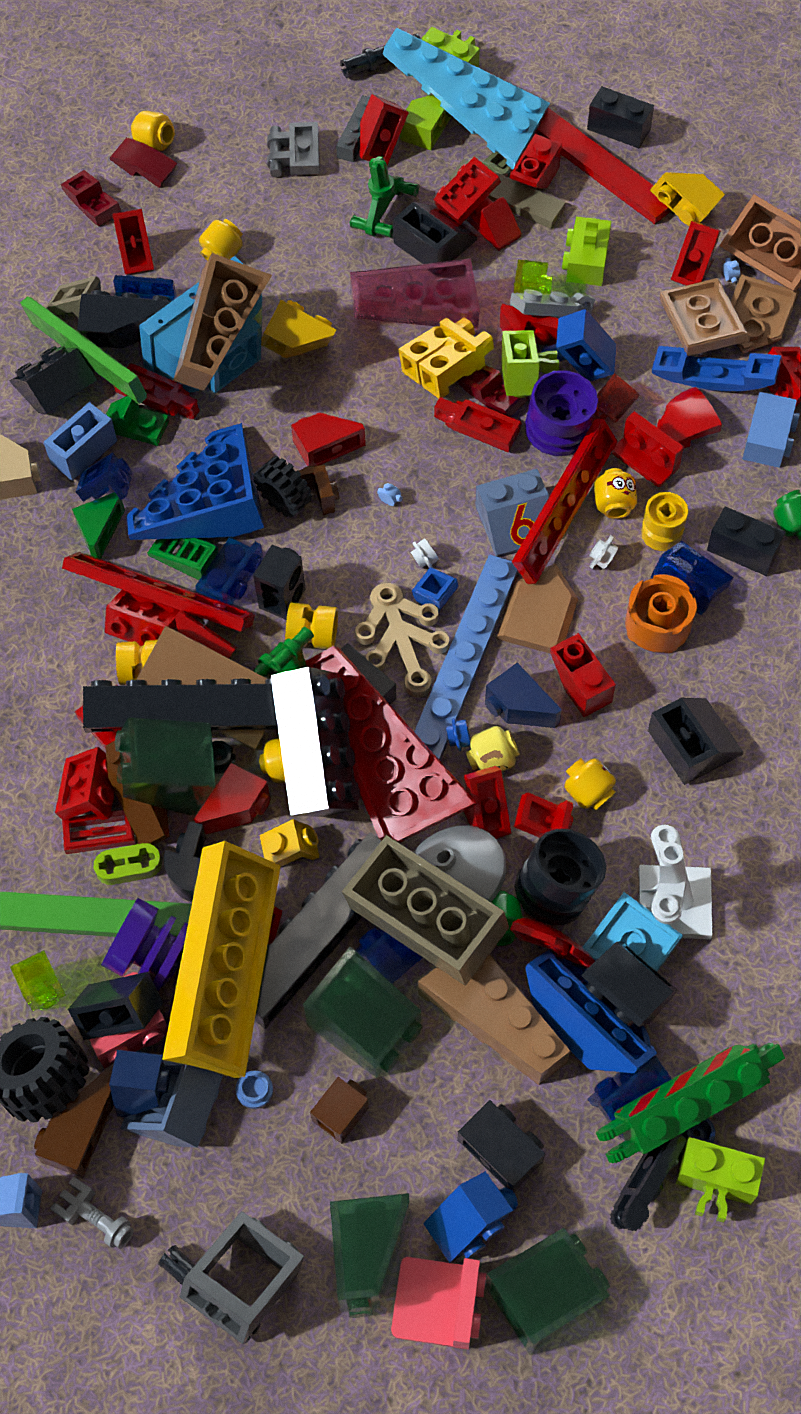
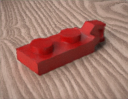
M133 363L129 364L127 369L138 376L147 394V398L142 404L165 414L175 416L179 413L184 417L194 420L200 411L197 404L198 400L190 397L189 392L183 389L182 384ZM114 386L116 393H119L123 396H127L125 393H123L121 390Z
M440 397L434 407V417L445 422L447 427L505 452H509L522 427L521 421L467 399L463 402L457 401L454 403Z

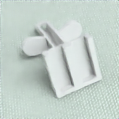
M669 825L657 826L651 833V841L659 865H639L638 902L651 911L657 921L670 925L681 933L683 938L711 940V868L686 867L678 831Z

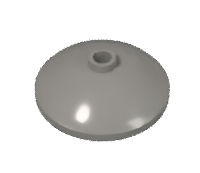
M454 826L443 829L425 839L413 852L489 902L493 901L505 879L506 858L500 844L490 833L478 827Z

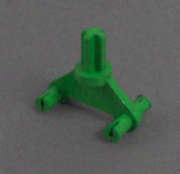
M378 156L369 161L371 178L368 181L369 193L372 195L368 218L353 215L350 220V227L364 230L370 236L380 234L392 238L393 225L382 223L380 219L395 195L399 196L400 193L416 197L419 193V184L406 182L400 176L389 175L387 163L382 156Z
M303 627L293 639L288 638L284 642H279L269 654L264 653L258 659L259 664L254 668L253 672L265 677L268 673L275 675L306 668L302 648L314 637V634L307 627Z

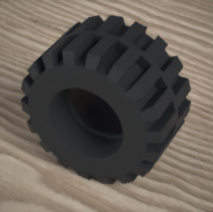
M40 1017L37 1021L35 1018L26 1020L25 1024L21 1025L18 1023L13 1026V1030L8 1033L5 1032L0 1037V1103L19 1121L25 1122L28 1119L33 1123L38 1122L41 1117L45 1120L52 1118L55 1112L59 1111L61 1113L65 1110L68 1102H74L78 1097V1090L82 1089L86 1083L83 1077L88 1075L89 1067L86 1064L88 1062L87 1055L59 1021L55 1019L50 1021L48 1017Z

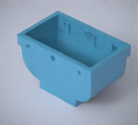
M236 256L230 259L243 264ZM199 282L139 325L143 366L145 369L174 380L195 299L190 297L196 296ZM262 293L207 385L214 393H217L261 360ZM182 384L183 389L188 392L199 391V389Z

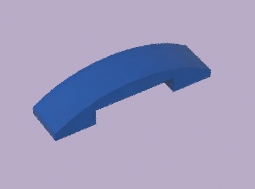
M659 346L653 363L652 374L671 382L705 390L747 391L774 385L782 356L750 353L748 361L687 356L684 348Z

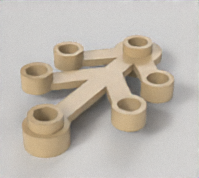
M380 584L371 592L370 601L373 606L371 613L365 622L359 623L356 626V640L362 645L371 644L375 640L376 628L386 615L389 627L376 649L369 651L365 658L368 661H371L373 658L380 659L381 662L379 664L373 665L382 671L386 666V658L396 642L407 671L404 680L406 692L415 698L424 697L431 690V676L427 671L420 668L410 639L429 647L433 653L443 654L449 648V637L443 631L430 633L403 621L400 612L418 618L424 626H433L438 621V608L431 603L421 606L403 598L401 589L394 584ZM388 594L391 595L392 598L385 600L381 598V596ZM426 612H431L434 614V616L431 618H426L423 616V614ZM364 630L371 632L369 636L360 635ZM440 639L443 640L445 643L443 645L438 646L435 645L433 642L435 640ZM415 677H421L424 679V681L421 683H414L412 679Z

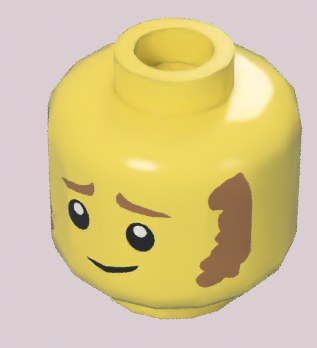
M499 726L491 727L473 735L470 739L471 750L466 751L468 761L473 770L497 766L503 772L512 768L516 762L515 757L520 755L510 730L504 731Z

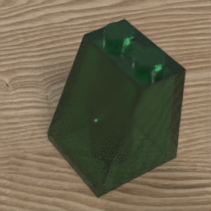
M128 718L122 729L117 731L115 749L121 755V762L117 768V782L122 784L123 797L186 815H196L216 787L210 723Z
M351 947L348 948L303 1004L307 1026L376 1078L383 1070L388 1073L395 1066L400 1058L398 1050L405 1041L411 1044L423 1028V1025L420 1024L422 1021L421 1010Z
M409 1193L330 1202L338 1302L341 1312H349L350 1318L368 1317L373 1315L372 1309L381 1308L410 1219Z
M565 1228L553 1233L487 1273L485 1284L487 1291L529 1355L603 1305L610 1297L607 1291L610 1288L607 1278L598 1267L591 1268L584 1257L587 1254V1250L582 1241L575 1233L569 1235Z

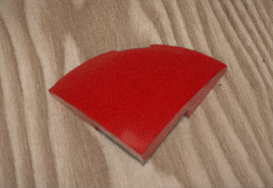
M696 387L674 397L666 405V410L657 424V428L684 446V448L690 447L691 440L721 432L722 423L712 405Z
M520 918L512 923L510 930L520 941L552 949L559 958L570 960L582 967L589 968L595 962L592 956L576 941L549 925L530 918Z

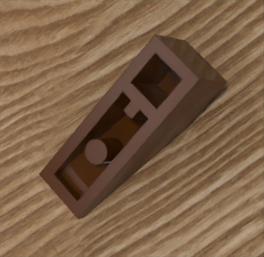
M127 733L105 746L108 778L138 843L155 845L170 837L160 742Z
M114 1062L78 1094L74 1102H68L65 1110L61 1113L58 1111L50 1119L47 1128L43 1127L39 1131L34 1149L37 1150L35 1156L41 1163L82 1178L84 1177L114 1106L109 1087Z

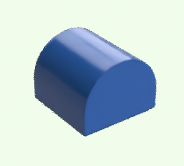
M430 567L412 589L415 600L421 606L431 603L440 612L459 585L456 578Z

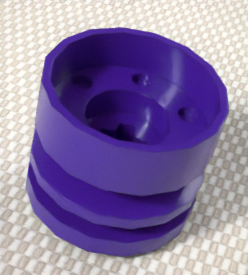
M563 370L545 374L534 384L524 426L526 436L535 448L553 456H567L576 452L592 425L598 404L596 390L590 381L578 373Z
M137 897L101 966L123 976L132 964L140 967L138 974L150 972L156 975L153 983L157 991H159L172 978L181 962L188 924L184 922L177 937L169 933L176 917L171 916L161 928L155 926L159 909Z

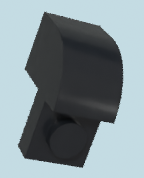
M194 822L188 823L186 833H180L176 846L177 853L165 851L164 866L172 888L181 898L189 902L193 901L200 857L206 840L203 824Z

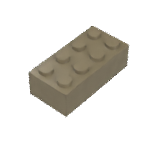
M387 835L342 891L352 910L465 986L509 929L505 913L502 909Z

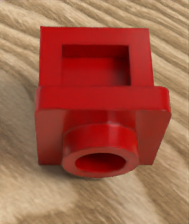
M527 792L521 795L514 827L538 838L554 829H571L573 824V816L571 815L573 803L566 800L557 805Z

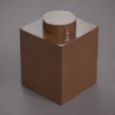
M337 1077L310 1111L312 1122L342 1144L369 1109L368 1099L365 1097L367 1092L355 1081L350 1079L346 1083L340 1077Z

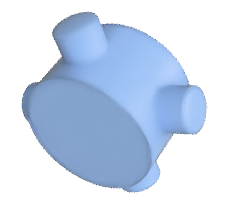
M726 258L725 263L722 265L723 275L726 281L731 280L733 284L737 283V279L740 277L739 264L736 260L731 261V258Z
M387 483L383 489L379 488L377 490L381 501L390 506H394L397 501L401 502L403 499L400 490L392 484Z

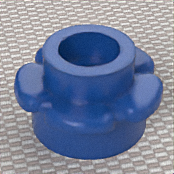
M453 718V725L446 727L450 747L457 746L458 751H462V748L470 746L466 719L456 721Z

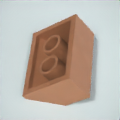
M753 194L719 246L795 292L801 287V222Z

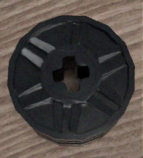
M554 829L544 833L533 847L529 858L524 862L516 876L514 888L519 903L536 920L549 925H565L575 921L605 879L607 866L604 855L596 843L584 834L574 830Z

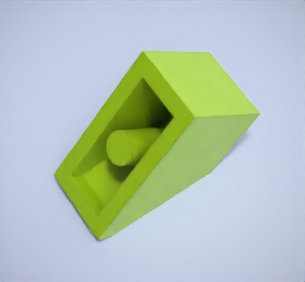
M434 95L414 99L406 109L409 114L400 133V140L431 151L452 116L440 106L441 101Z

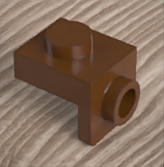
M325 465L307 466L298 470L302 474L300 477L307 481L308 484L306 486L310 487L311 490H316L323 515L334 513V500L339 499V492L336 481H329Z

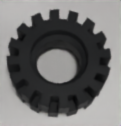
M275 456L253 474V481L257 484L255 486L257 490L262 492L261 496L263 499H267L271 507L274 506L279 513L282 511L283 516L292 518L311 501L313 495L310 493L312 491L310 487L306 486L308 484L307 481L300 477L302 474L298 470L295 471L293 469L294 466L289 463L287 465L285 459H279L278 456Z

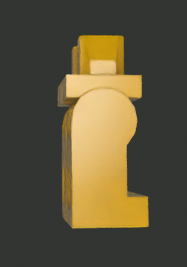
M465 317L456 323L445 318L439 322L440 326L431 328L398 349L402 372L419 385L422 384L423 388L438 399L448 395L449 386L463 376L471 375L476 369L479 371L484 367V356L494 349L492 336L483 331L474 337V326Z

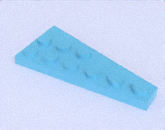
M399 28L395 29L384 46L383 55L406 76H413L422 84L421 89L428 95L432 93L441 101L440 106L469 132L481 136L487 142L486 147L493 153L498 151L507 159L506 164L512 170L514 169L548 111L549 102Z

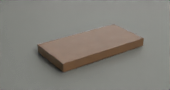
M165 626L136 680H146L147 685H161L162 680L177 679L182 680V685H196V680L215 679L217 684H231L232 679L244 678L251 679V684H265V679L267 678ZM228 730L219 732L255 750L265 730Z

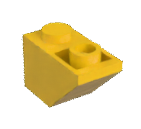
M665 172L650 189L661 203L671 209L688 226H690L691 221L700 223L725 195L704 174Z

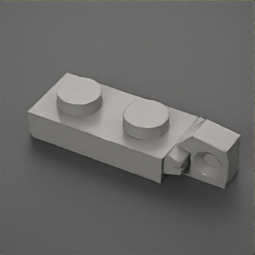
M526 289L524 293L512 292L510 304L525 315L563 317L584 309L592 315L595 298L580 292L569 297V295L562 292L553 291L551 295H543L539 291Z

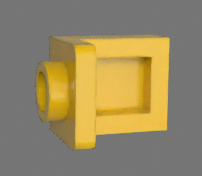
M292 819L259 835L264 858L281 865V867L301 857L310 860L319 858L317 847L319 840L315 830L311 826Z

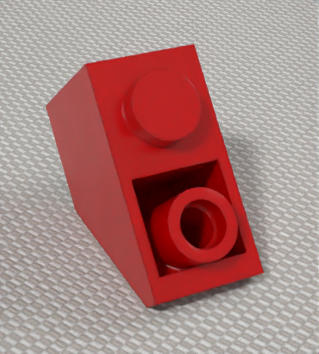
M535 134L512 170L510 178L535 188H548L560 168L562 144Z
M579 633L550 648V653L563 687L584 718L613 702L616 684Z

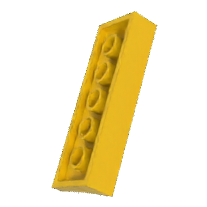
M227 841L202 848L162 1060L207 1069L233 1078L245 1077L281 865Z

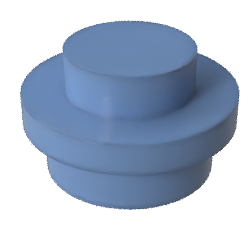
M261 1071L246 1072L245 1077L239 1078L236 1084V1095L239 1102L251 1109L265 1106L273 1095L271 1079Z

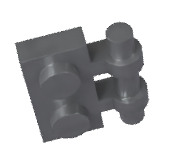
M318 122L289 123V132H281L279 126H272L270 128V134L267 136V147L270 149V154L267 156V166L272 177H280L284 166H290L291 175L319 174ZM289 146L290 151H281L283 147Z

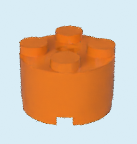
M664 574L654 575L653 579L638 582L631 591L625 618L628 638L641 648L652 652L673 653L684 644L690 635L697 609L696 599L690 593L688 585L679 578Z

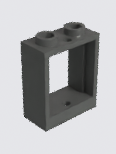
M241 1211L185 1276L179 1297L244 1344L297 1277L304 1255L299 1253L298 1249L291 1242L281 1240L267 1230L263 1222L256 1218H251ZM236 1239L280 1269L279 1273L251 1307L207 1275Z

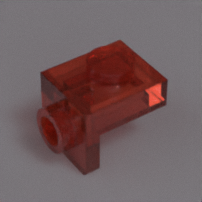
M614 374L597 393L598 404L595 415L599 419L605 420L609 418L612 422L616 423L637 400L640 394L618 375Z

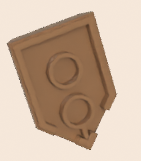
M741 274L731 303L747 331V342L737 344L742 354L782 339L799 291L793 292L786 287Z
M556 563L544 569L536 584H527L523 578L515 582L497 634L498 640L550 653V648L566 640L578 603V597Z

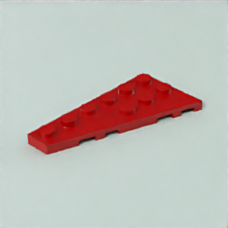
M332 646L305 661L307 667L340 673V678L344 682V707L350 719L349 742L355 754L354 777L359 785L360 795L380 840H383L387 835L396 842L401 843L478 805L475 799L339 647Z

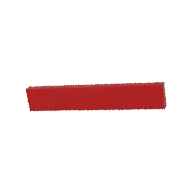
M548 108L534 135L537 134L561 143V155L654 225L672 211L650 191L654 186Z
M595 419L512 560L513 565L527 584L537 583L617 443V439L604 419Z
M81 552L69 555L63 561L62 569L172 608L183 610L189 614L240 632L251 627L254 622L255 614L250 611Z

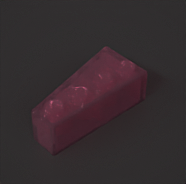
M471 259L350 272V294L354 318L436 327L440 326L439 322L445 318L456 323L465 317L472 322L474 330H478L480 309Z

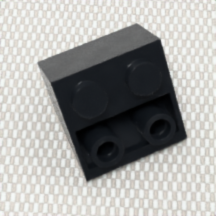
M412 202L393 219L394 244L437 275L477 240V235L464 226L459 225L434 205Z
M53 346L40 354L42 360L33 365L29 362L15 371L17 376L11 379L10 382L38 413L47 414L97 379L78 348H66L65 346L57 348Z
M681 697L651 714L648 732L684 785L743 755L742 749L706 698Z
M617 941L582 974V977L588 981L585 987L589 992L601 1001L606 998L617 1007L614 1011L616 1016L630 1027L633 1024L638 1027L650 1024L678 991L623 941Z

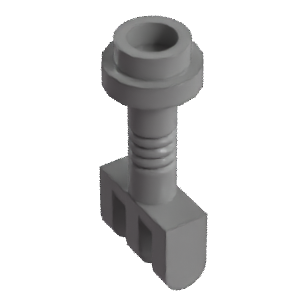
M73 1177L69 1184L75 1190L80 1191L75 1197L66 1190H63L59 1196L68 1202L70 1206L65 1210L60 1204L54 1202L50 1210L71 1225L81 1216L106 1234L104 1242L111 1248L118 1247L121 1249L126 1246L134 1232V1229L130 1227V1221L122 1216L113 1220L108 1215H105V1213H102V1211H99V1209H96L95 1206L89 1203L96 1193L83 1182Z

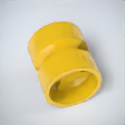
M660 492L648 500L641 529L642 539L646 545L657 551H669L681 543L688 517V505L684 499L671 492Z
M290 603L286 620L285 640L288 638L293 639L303 627H307L314 634V637L308 642L312 643L314 648L327 650L335 646L338 628V608L319 605L316 610H312L309 604Z
M157 640L145 641L143 646H139L136 641L117 642L116 670L120 686H126V681L137 679Z

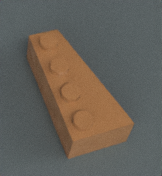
M214 253L210 255L201 274L173 381L202 391L205 390L270 280L271 274Z
M490 954L466 986L438 967L418 981V995L426 1001L433 1003L454 1022L457 1021L469 1030L475 1038L483 1044L486 1043L498 1052L503 1059L538 1085L568 1063L570 1055L568 1047Z

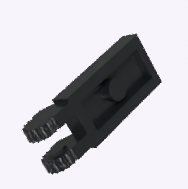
M679 1134L650 1152L643 1154L620 1192L621 1195L614 1204V1209L609 1214L611 1216V1224L614 1227L637 1231V1229H641V1226H644L643 1222H646L649 1217L648 1205L660 1195L663 1189L662 1182L666 1175L681 1160V1150L687 1142L684 1136Z

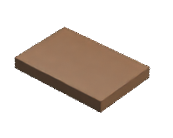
M718 278L660 292L661 303L687 356L747 342V331Z

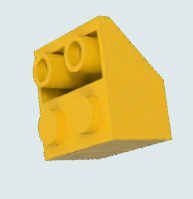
M280 300L263 333L261 346L284 358H289L326 347L334 336L336 329L331 327L332 323L328 319L320 315L312 317L303 312L304 307L297 302L288 300L286 303Z

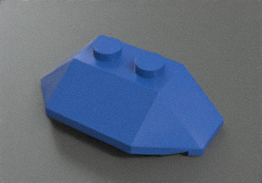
M547 950L527 964L525 970L533 1007L575 1057L588 1069L635 1073L657 1054L654 1046L650 1043L649 1035L644 1026L638 1027L635 1024L631 1027L628 1026L614 1013L617 1008L606 998L601 1001L589 992L585 987L588 981L582 977V974L587 969L570 960L559 958L551 950Z

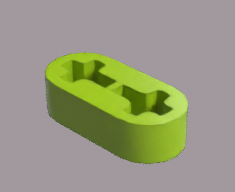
M141 843L101 852L96 856L93 868L97 878L102 883L115 885L155 876L162 867V859L154 845ZM148 854L149 858L153 859L149 861V866L143 868L141 863H139L142 861V855ZM108 861H113L116 866L112 874H107L104 869L107 867Z

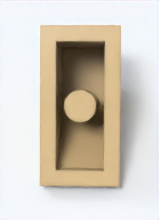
M0 434V500L37 494L36 482L41 481L38 462L32 463L28 450Z

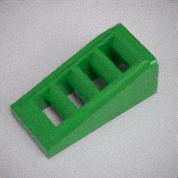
M197 538L168 539L172 542L165 552L160 549L167 539H156L147 552L149 557L201 582H204L220 558L217 546ZM177 545L182 546L176 555L172 554ZM188 549L191 550L186 559L182 558ZM197 554L201 555L197 562L193 561Z

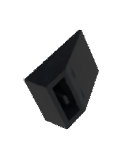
M93 290L91 294L81 293L77 331L98 347L121 349L141 341L139 325L172 301L171 298L160 295L153 296L152 299H142L141 296L134 293H123L122 297L110 296V293L100 290Z

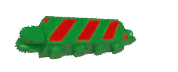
M753 1043L749 1046L735 1045L728 1047L617 1109L614 1113L616 1119L596 1131L600 1142L609 1141L620 1134H623L625 1138L624 1142L613 1147L605 1154L609 1163L621 1162L637 1152L646 1154L769 1084L770 1079L768 1076L770 1073L768 1069L785 1059L780 1045L767 1043L758 1048L757 1044Z

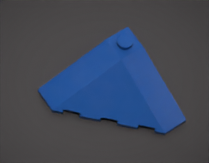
M242 423L212 431L205 438L207 446L200 454L192 451L176 466L180 473L172 481L168 482V480L163 479L148 494L152 501L143 510L140 511L139 508L135 507L127 514L128 536L130 540L235 537L264 528L258 490L255 487L256 484L253 481L254 472Z

